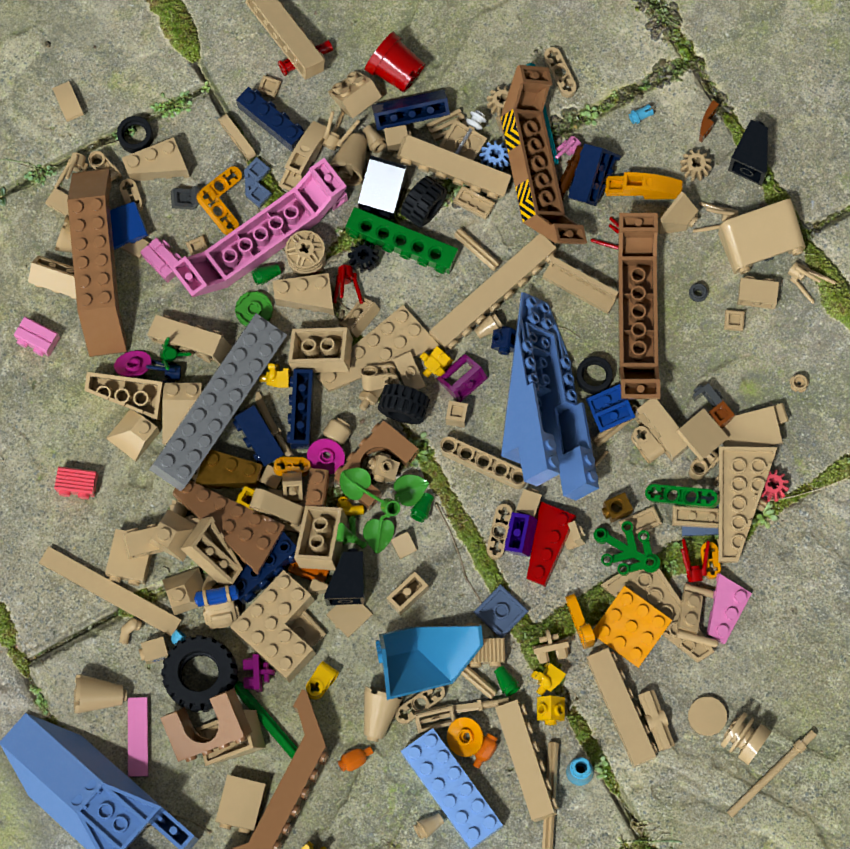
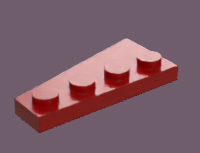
M540 502L526 579L546 587L570 533L568 523L575 521L576 515Z

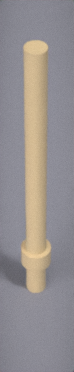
M811 730L801 740L798 739L793 744L794 747L727 811V814L733 818L796 755L807 749L806 746L817 735Z

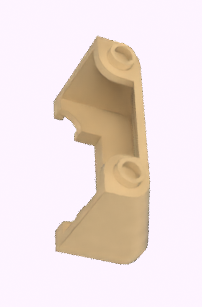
M786 199L728 219L721 223L718 232L734 274L748 273L754 263L785 252L793 254V256L799 255L806 248L791 199Z

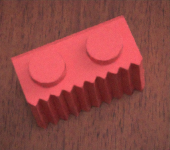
M58 466L54 489L60 496L70 497V494L78 495V498L81 499L95 497L98 473L96 471Z

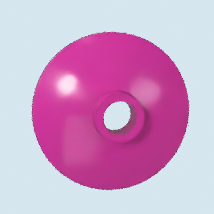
M131 351L117 358L114 363V369L120 376L137 377L149 370L146 368V365H152V360L146 352Z
M322 438L310 445L307 451V459L312 468L328 470L330 475L334 474L340 466L343 467L345 452L336 441ZM324 452H329L330 456H326Z

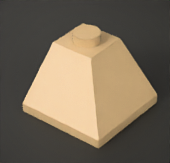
M682 191L659 219V234L686 231L689 226L693 227L698 221L697 215L699 210Z
M130 409L106 439L136 462L159 435L160 431L157 426L144 416Z
M168 509L151 536L149 543L183 562L187 554L180 548L194 530L196 524Z
M199 567L162 580L174 616L198 608L194 597L197 591H202L204 583Z

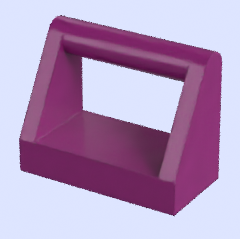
M466 354L462 355L446 369L444 375L436 378L458 402H462L488 379L482 367ZM466 362L472 367L452 386L446 382Z

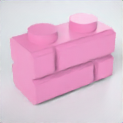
M155 238L140 253L168 283L175 277L170 266L182 258L178 253L173 254L169 250L171 247L164 239L160 241L158 238Z
M26 316L22 319L20 326L14 333L18 345L24 348L29 346L33 348L34 353L42 357L44 354L50 356L60 340L57 332Z

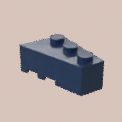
M584 144L580 152L578 166L575 169L573 183L569 189L568 198L596 206L606 188L604 183L608 175L612 176L614 172L612 167L616 160H620L621 155L604 148Z
M251 404L233 415L234 421L232 423L237 431H241L244 435L242 439L246 446L253 449L255 454L252 456L257 463L266 466L284 455L254 405Z

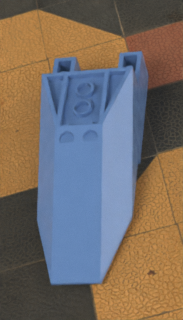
M521 292L501 457L520 463L524 482L539 486L560 474L563 496L577 501L599 489L584 403L578 404L571 360L549 304L525 292Z
M25 713L0 741L4 753L28 796L85 849H127L149 823L178 849H192L199 839L83 736Z

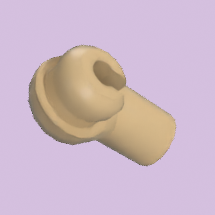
M130 619L121 628L119 643L129 644L130 633L141 629V621Z

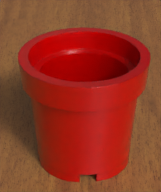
M393 31L375 50L364 70L373 76H379L405 93L411 87L415 78L417 79L426 64L402 43V38Z

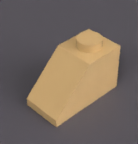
M290 471L282 473L283 498L291 502H303L302 472Z

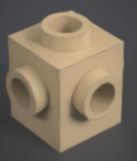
M380 453V455L372 456L367 465L368 473L377 482L395 481L400 462L392 460L390 455Z

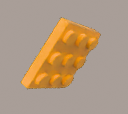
M624 586L593 629V633L596 638L639 668L673 619L630 588Z

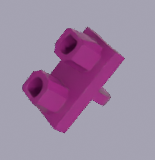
M253 654V657L243 659V670H253V677H244V688L263 692L262 676H264V683H269L270 676L275 675V670L269 669L268 663H263L262 670V659L259 654Z

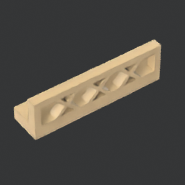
M554 256L549 260V266L543 274V279L609 314L618 299V291Z

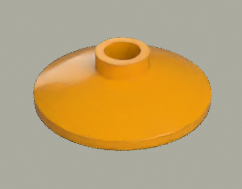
M462 717L450 724L447 731V742L450 749L456 755L461 757L473 756L483 745V731L475 720ZM467 733L470 735V740L466 738Z

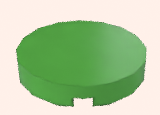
M250 291L240 296L236 302L235 312L239 322L246 327L256 313L269 322L272 318L273 307L267 295L258 291Z

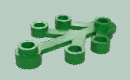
M630 521L623 522L621 526L626 535L628 545L610 536L608 530L604 527H599L594 531V539L597 543H608L623 552L615 555L604 554L601 557V562L604 566L609 567L613 563L632 558L640 561L631 565L626 563L619 564L617 570L621 576H627L629 573L639 570L654 573L660 568V559L657 555L652 554L649 542L650 535L645 530L640 531L638 534V539L643 544L644 554L637 551L633 534L634 526ZM626 525L631 526L630 530H625L624 528ZM604 532V536L598 537V533ZM643 534L648 535L645 540L641 539ZM607 557L611 558L609 563H605L604 559ZM649 560L654 561L653 565H647V562ZM622 567H627L626 572H620Z

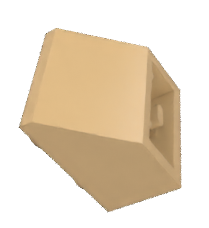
M357 70L349 73L346 79L334 84L332 89L328 91L342 111L352 119L382 97L372 79Z

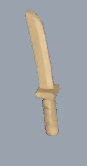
M256 392L255 402L271 434L276 439L283 453H285V456L293 457L294 454L282 437L280 428H277L260 392Z
M509 697L483 702L477 700L475 703L453 705L454 713L476 710L483 712V709L497 707L510 701ZM445 711V712H441V713H437V714H443V713H447V712H450V711Z

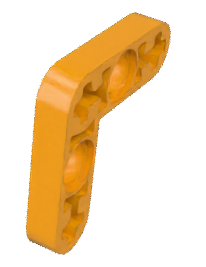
M231 166L203 187L196 196L198 203L225 235L239 227L237 219L219 198L241 180L242 172L235 166ZM232 173L236 175L231 180H226V178L230 176ZM215 182L223 184L224 188L222 191L216 189ZM205 194L209 195L207 199L203 198ZM214 207H219L222 210L221 216H217L214 213ZM231 223L233 226L228 229L226 226Z
M575 594L565 596L566 604L583 648L593 647L595 642L593 630L589 623L586 624Z

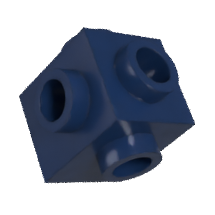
M508 326L493 330L491 348L497 350L501 355H509L514 351L516 330Z

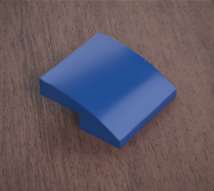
M136 202L110 210L114 250L129 242L133 244L148 236Z
M620 384L586 398L600 433L636 418L628 399H621Z

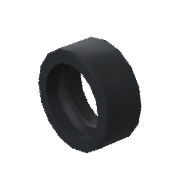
M140 116L125 118L117 128L118 141L122 148L129 153H135L150 147L153 142L151 125ZM134 125L142 126L146 131L145 139L138 144H129L124 137L126 129Z
M591 356L579 364L577 382L584 392L598 394L610 387L613 379V370L606 359L599 356ZM599 365L605 370L606 378L601 385L591 386L584 380L583 373L588 366Z

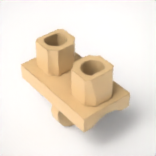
M545 630L546 636L539 637V642L547 643L532 646L533 653L536 654L540 664L550 662L549 651L555 650L557 660L568 658L567 648L569 643L567 639L552 642V640L559 639L558 633L550 635V631Z

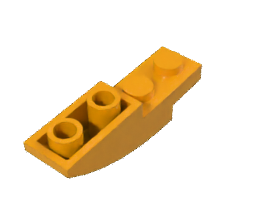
M624 172V176L607 177L605 194L606 196H643L644 199H676L683 189V181L657 174Z

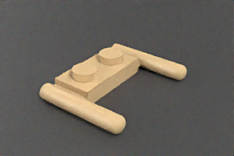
M685 583L676 637L717 647V640L697 635L703 596L713 598L714 591Z

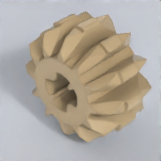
M498 86L497 92L491 90V96H487V101L489 102L487 103V108L491 109L492 115L497 113V117L501 116L509 92L507 91V86L504 87V90H501Z
M691 149L689 155L685 153L683 155L684 159L680 161L682 166L680 171L686 172L685 178L691 176L692 182L695 180V177L699 181L702 180V176L708 177V171L712 169V166L709 165L711 159L706 158L707 153L701 155L700 149L697 150V153H694Z

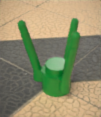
M169 337L162 344L163 349L160 352L161 363L164 364L166 370L170 369L167 362L174 361L179 356L192 355L191 352H177L174 347H168Z

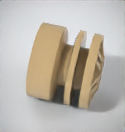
M307 230L296 232L290 236L286 243L285 252L289 267L293 273L303 277L317 275L322 272L326 265L327 256L324 242L320 236Z
M743 712L730 725L724 734L720 746L725 748L730 741L733 745L729 752L732 753L737 747L741 750L737 758L749 765L772 731L763 724H760L754 730L751 727L755 719L752 717L748 724L744 723L743 721L748 714Z

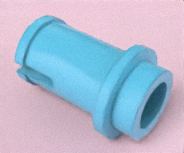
M647 104L636 111L632 110L629 114V119L633 124H639L641 120L654 115L653 109L649 110L651 106Z

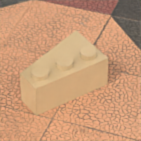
M649 399L636 410L635 421L651 432L654 438L663 446L666 456L672 462L689 448L676 433L679 429L677 422L667 413L657 399Z
M213 516L202 518L180 549L219 585H231L243 568L232 549L228 548L225 543L224 535L222 532H219L214 524Z

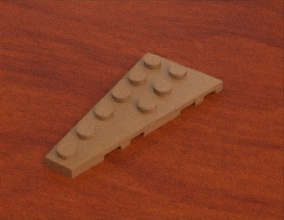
M189 481L182 491L176 488L173 491V496L188 510H191L198 517L199 521L202 518L213 516L214 524L219 532H222L225 538L223 539L228 548H231L245 564L247 563L254 573L259 574L285 530V525L192 481Z

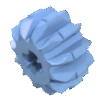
M496 140L494 145L487 142V147H482V153L479 154V158L482 159L481 164L494 169L499 168L500 171L504 170L503 166L508 167L509 157L507 148H504L505 144L502 142L500 145H497Z

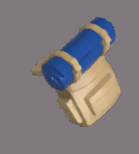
M235 584L216 585L209 590L202 589V591L195 593L194 600L198 607L204 606L203 616L205 624L209 626V629L229 627L240 617L239 607L234 602V600H238L240 594Z

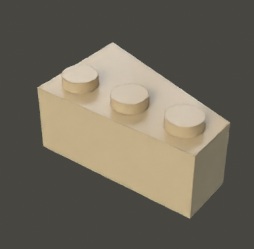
M174 137L122 157L129 178L133 181L189 177L188 170Z
M329 273L272 281L276 305L306 309L312 312L329 313V315L335 316Z

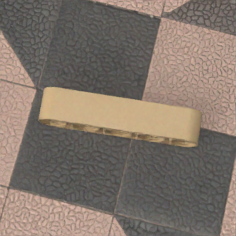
M445 437L440 442L441 453L446 458L514 489H522L527 484L524 480L521 483L513 480L516 475L523 477L522 469L453 437ZM448 443L454 446L451 451H447L443 447ZM467 451L471 453V457L464 459L461 457V454ZM485 459L489 464L486 467H482L478 462ZM503 467L506 469V473L499 475L496 473V469Z

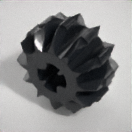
M364 241L363 245L357 242V248L354 246L350 247L352 252L348 253V258H350L348 261L349 265H354L353 270L355 271L360 268V273H363L364 269L371 272V267L376 268V262L380 261V257L377 256L379 250L374 249L373 243L368 246L367 241Z

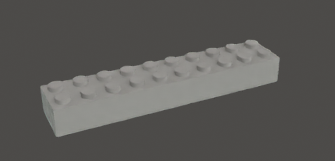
M256 313L149 470L179 491H182L287 334Z

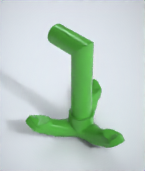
M353 515L349 518V529L343 523L338 524L336 541L343 542L342 545L354 543L362 549L367 546L366 542L356 536V518Z

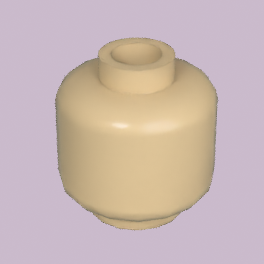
M340 418L331 419L323 430V435L343 446L351 434L350 425Z

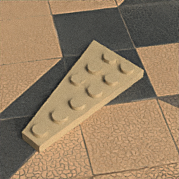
M719 447L718 563H738L778 447Z

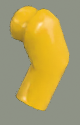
M345 496L338 499V508H343L347 516L364 514L363 505L353 506Z

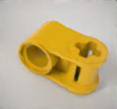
M322 661L306 684L309 698L313 700L320 699L336 680L339 671L325 661ZM318 686L319 691L312 693L311 687L315 688Z

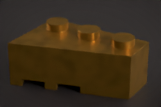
M210 450L202 461L195 483L205 488L215 489L244 488V486L257 488L264 469L262 464Z

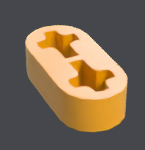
M279 457L274 462L273 470L278 476H282V473L295 471L297 473L302 472V477L309 473L310 462L303 457ZM280 464H283L285 469H281ZM299 464H302L304 470H300Z
M710 542V549L714 550V552L711 554V559L708 558L706 570L709 569V563L712 562L713 568L717 569V571L714 572V575L707 572L705 577L713 580L716 579L717 574H720L721 566L718 563V547L715 543ZM704 543L700 549L702 565L706 543Z

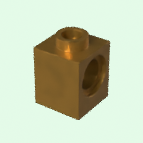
M625 492L603 503V515L606 519L609 518L611 523L633 512ZM617 504L622 510L614 512L611 506Z

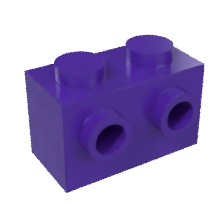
M512 512L504 550L513 555L530 557L538 519L531 515Z

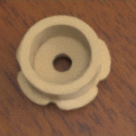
M797 374L790 379V387L794 392L799 391L802 393L809 385L808 379L802 374Z

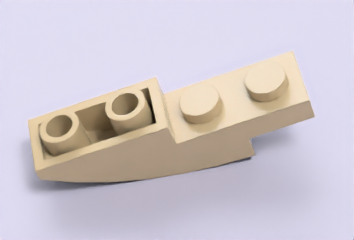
M315 121L310 124L284 167L286 171L278 185L279 187L290 191L306 175L311 163L315 162L323 146L326 126Z

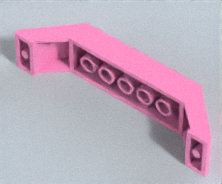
M323 158L309 168L306 175L292 190L204 252L189 257L184 256L170 266V269L192 298L228 288L283 249L290 236L299 231H308L318 224L346 190L347 186L327 160Z

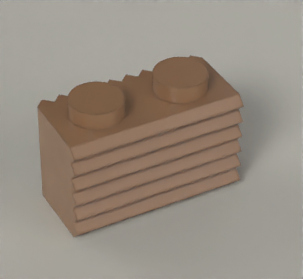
M311 468L309 469L305 506L326 507L329 471Z

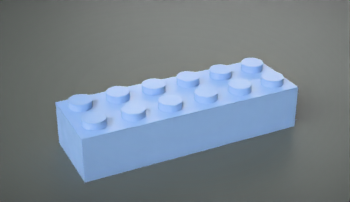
M433 728L401 750L405 760L469 849H474L503 828V824Z

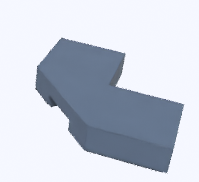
M256 157L244 170L245 195L258 208H261L272 196V193L260 184L271 169Z

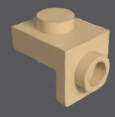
M576 521L568 523L570 533L565 542L567 550L586 544L584 540L586 534L582 525L579 526Z

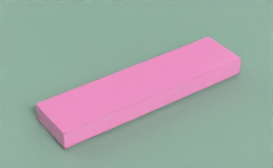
M148 697L128 698V777H149Z

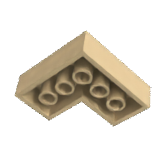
M283 570L230 628L289 683L316 655L314 650L290 629L293 623L315 600L306 589Z

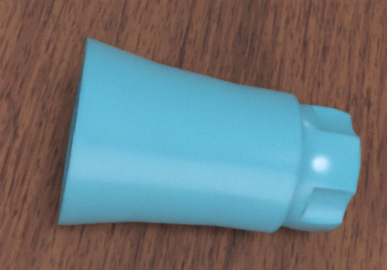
M583 757L572 760L566 768L568 780L577 786L588 784L594 775L593 766L590 761ZM578 767H583V768H584V772H583V773L577 772V768H578Z

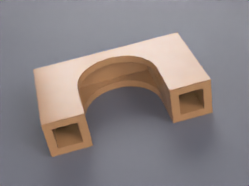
M383 420L381 424L377 423L373 427L369 438L365 437L360 442V448L356 453L353 451L347 457L346 461L348 462L335 471L334 481L340 486V474L343 470L355 467L361 468L364 459L371 453L378 451L391 454L404 466L408 467L418 456L419 448ZM372 484L366 489L377 497H382V492ZM363 493L361 499L357 500L369 511L378 502Z
M234 688L210 698L219 724L218 732L214 738H206L196 732L185 707L160 718L178 762L184 759L186 762L198 758L197 755L200 753L205 756L214 752L213 748L218 747L221 750L230 746L229 742L235 740L237 744L247 739L246 735L250 734L252 730Z

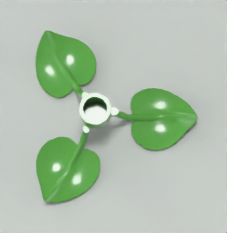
M355 467L343 470L339 481L342 492L349 499L359 500L363 493L381 503V510L385 514L379 520L375 518L370 519L363 528L365 541L377 554L386 548L394 534L393 522L383 519L397 515L400 512L399 503L404 506L415 505L429 485V482L422 477L411 474L402 475L393 485L394 490L397 492L394 495V500L391 498L383 500L366 490L371 484V477L363 468Z

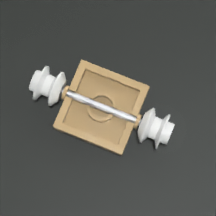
M477 110L470 112L472 115L471 119H466L469 126L455 119L439 147L475 161L481 148L487 141L485 136L475 131L482 130L481 123L487 122L485 115Z

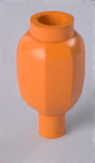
M490 733L484 736L483 745L475 754L476 759L473 766L479 769L483 762L488 761L493 756L498 746L497 737Z
M370 746L364 750L359 748L352 749L341 756V760L337 761L343 772L346 770L353 771L361 767L366 762L367 756L373 754Z

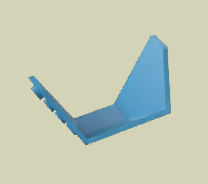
M482 625L408 627L379 634V640L375 641L379 664L382 663L387 700L453 684L484 645Z

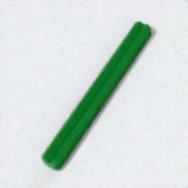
M240 681L236 683L234 688L237 696L249 710L257 711L260 723L292 759L298 749L297 746L250 691L244 688V684Z

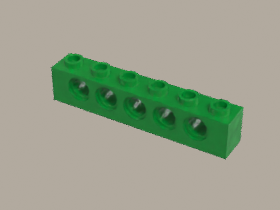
M356 207L353 208L345 226L348 236L354 239L361 238L367 241L369 245L373 243L374 246H381L386 252L398 253L403 259H413L423 267H433L436 272L441 274H450L458 257V248ZM366 225L372 227L369 231L362 230ZM383 232L389 234V236L386 238L379 237V235ZM400 239L406 241L404 245H398L396 242ZM417 246L423 248L421 252H415L413 249ZM434 253H438L441 255V257L439 259H433L431 258V255Z

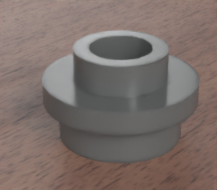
M696 283L690 287L689 297L693 301L702 302L707 298L708 290L705 285ZM695 291H700L702 294L697 296Z

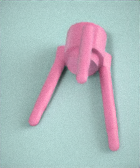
M571 136L556 148V153L560 152L555 158L558 159L564 153L571 156L574 154L577 146L582 147L581 142L576 137Z

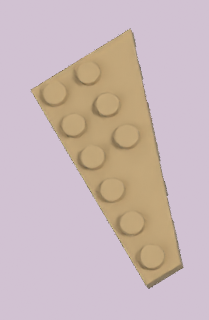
M402 305L352 346L349 372H324L317 375L316 378L328 392H331L361 379V369L365 366L386 363L395 365L393 362L394 358L411 352L413 358L419 357L423 352L426 353L434 350L436 346L440 347V345L406 307Z
M649 560L647 565H653L654 561ZM660 568L654 573L639 570L631 572L627 576L617 574L601 584V587L615 598L622 588L627 586L673 619L663 633V636L696 663L701 662L714 653L711 646L676 637L681 600ZM698 628L697 635L704 636Z

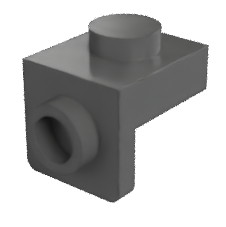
M194 186L192 189L173 188L171 190L172 208L193 210L199 204L196 197L199 192L198 186Z
M709 383L705 386L703 384L698 386L692 396V399L696 401L704 395L713 408L721 403L723 398L721 393L717 389L714 390Z

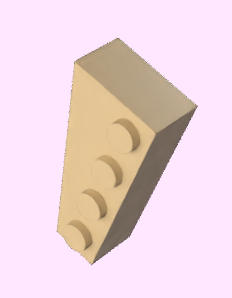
M155 315L147 334L153 342L161 345L169 337L168 347H174L176 350L179 347L181 352H191V356L195 354L205 362L211 363V360H213L218 365L221 364L232 348L221 332L216 330L210 332L200 325L194 327L184 320L178 322L168 315H163V317Z
M87 372L84 391L161 421L164 382Z

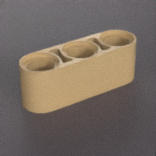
M259 488L255 489L249 508L294 527H299L305 509L294 502Z

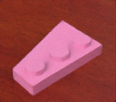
M717 574V585L713 594L712 611H710L706 635L721 644H725L752 593L725 576Z

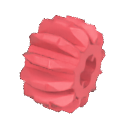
M775 470L773 474L769 471L760 498H764L765 495L768 496L767 502H770L771 497H773L775 502H778L779 497L783 499L785 497L784 492L789 490L785 486L789 481L782 480L785 474L782 473L778 476V470ZM770 482H772L773 485H776L775 489H773L772 486L769 487Z

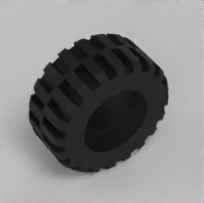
M211 636L185 637L186 640L182 642L179 640L175 643L176 646L173 649L170 648L167 652L169 655L167 658H164V668L161 669L162 682L169 696L182 708L185 707L186 710L189 709L192 712H209V709L213 708L210 698L234 688L236 683H238V666L231 651L220 640L217 641ZM207 656L216 663L218 678L209 689L200 692L193 691L184 684L182 670L185 664L192 658Z

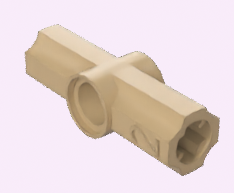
M651 690L638 695L645 714L646 725L649 732H652L658 751L674 747L675 744L668 728L669 723L666 714L660 707L655 691Z

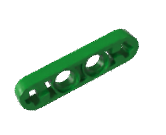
M651 484L645 490L646 498L653 503L715 508L720 502L719 495L711 489ZM656 489L657 492L663 493V496L655 495L653 498L650 494ZM672 490H676L678 493L675 500H669L668 498ZM690 492L696 493V499L693 502L687 501V495ZM711 494L715 498L709 503L707 500L701 499V496L708 498Z

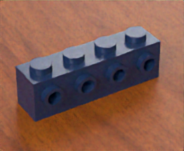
M247 87L236 99L238 108L293 152L304 134L302 126L298 123H292L286 113H280L276 110L277 107L271 101H265L258 90H252L250 87Z
M444 89L372 105L377 130L450 115L448 99Z
M294 369L293 376H290V387H293L292 394H289V406H292L291 413H288V424H291V429L287 431V443H290L291 449H309L312 430L314 372L312 369Z
M284 532L258 575L246 564L237 579L231 584H235L239 589L238 599L243 604L252 601L258 591L267 588L275 576L277 577L283 570L285 571V568L290 563L296 562L294 559L296 545Z

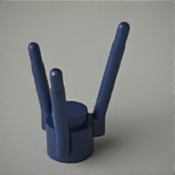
M151 359L152 363L164 366L161 363L162 361ZM168 363L169 370L162 366L146 365L147 369L165 371V378H168V380L161 382L175 383V380H180L181 365Z

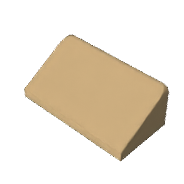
M362 296L363 304H360L358 300L339 324L341 327H348L350 333L356 338L362 334L380 311L375 302Z

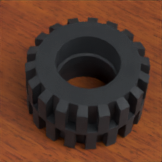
M430 176L422 178L404 200L401 215L418 227H423L433 219L443 205L447 189Z
M388 384L383 388L377 408L383 415L398 422L421 424L424 422L430 399L423 392L401 384Z

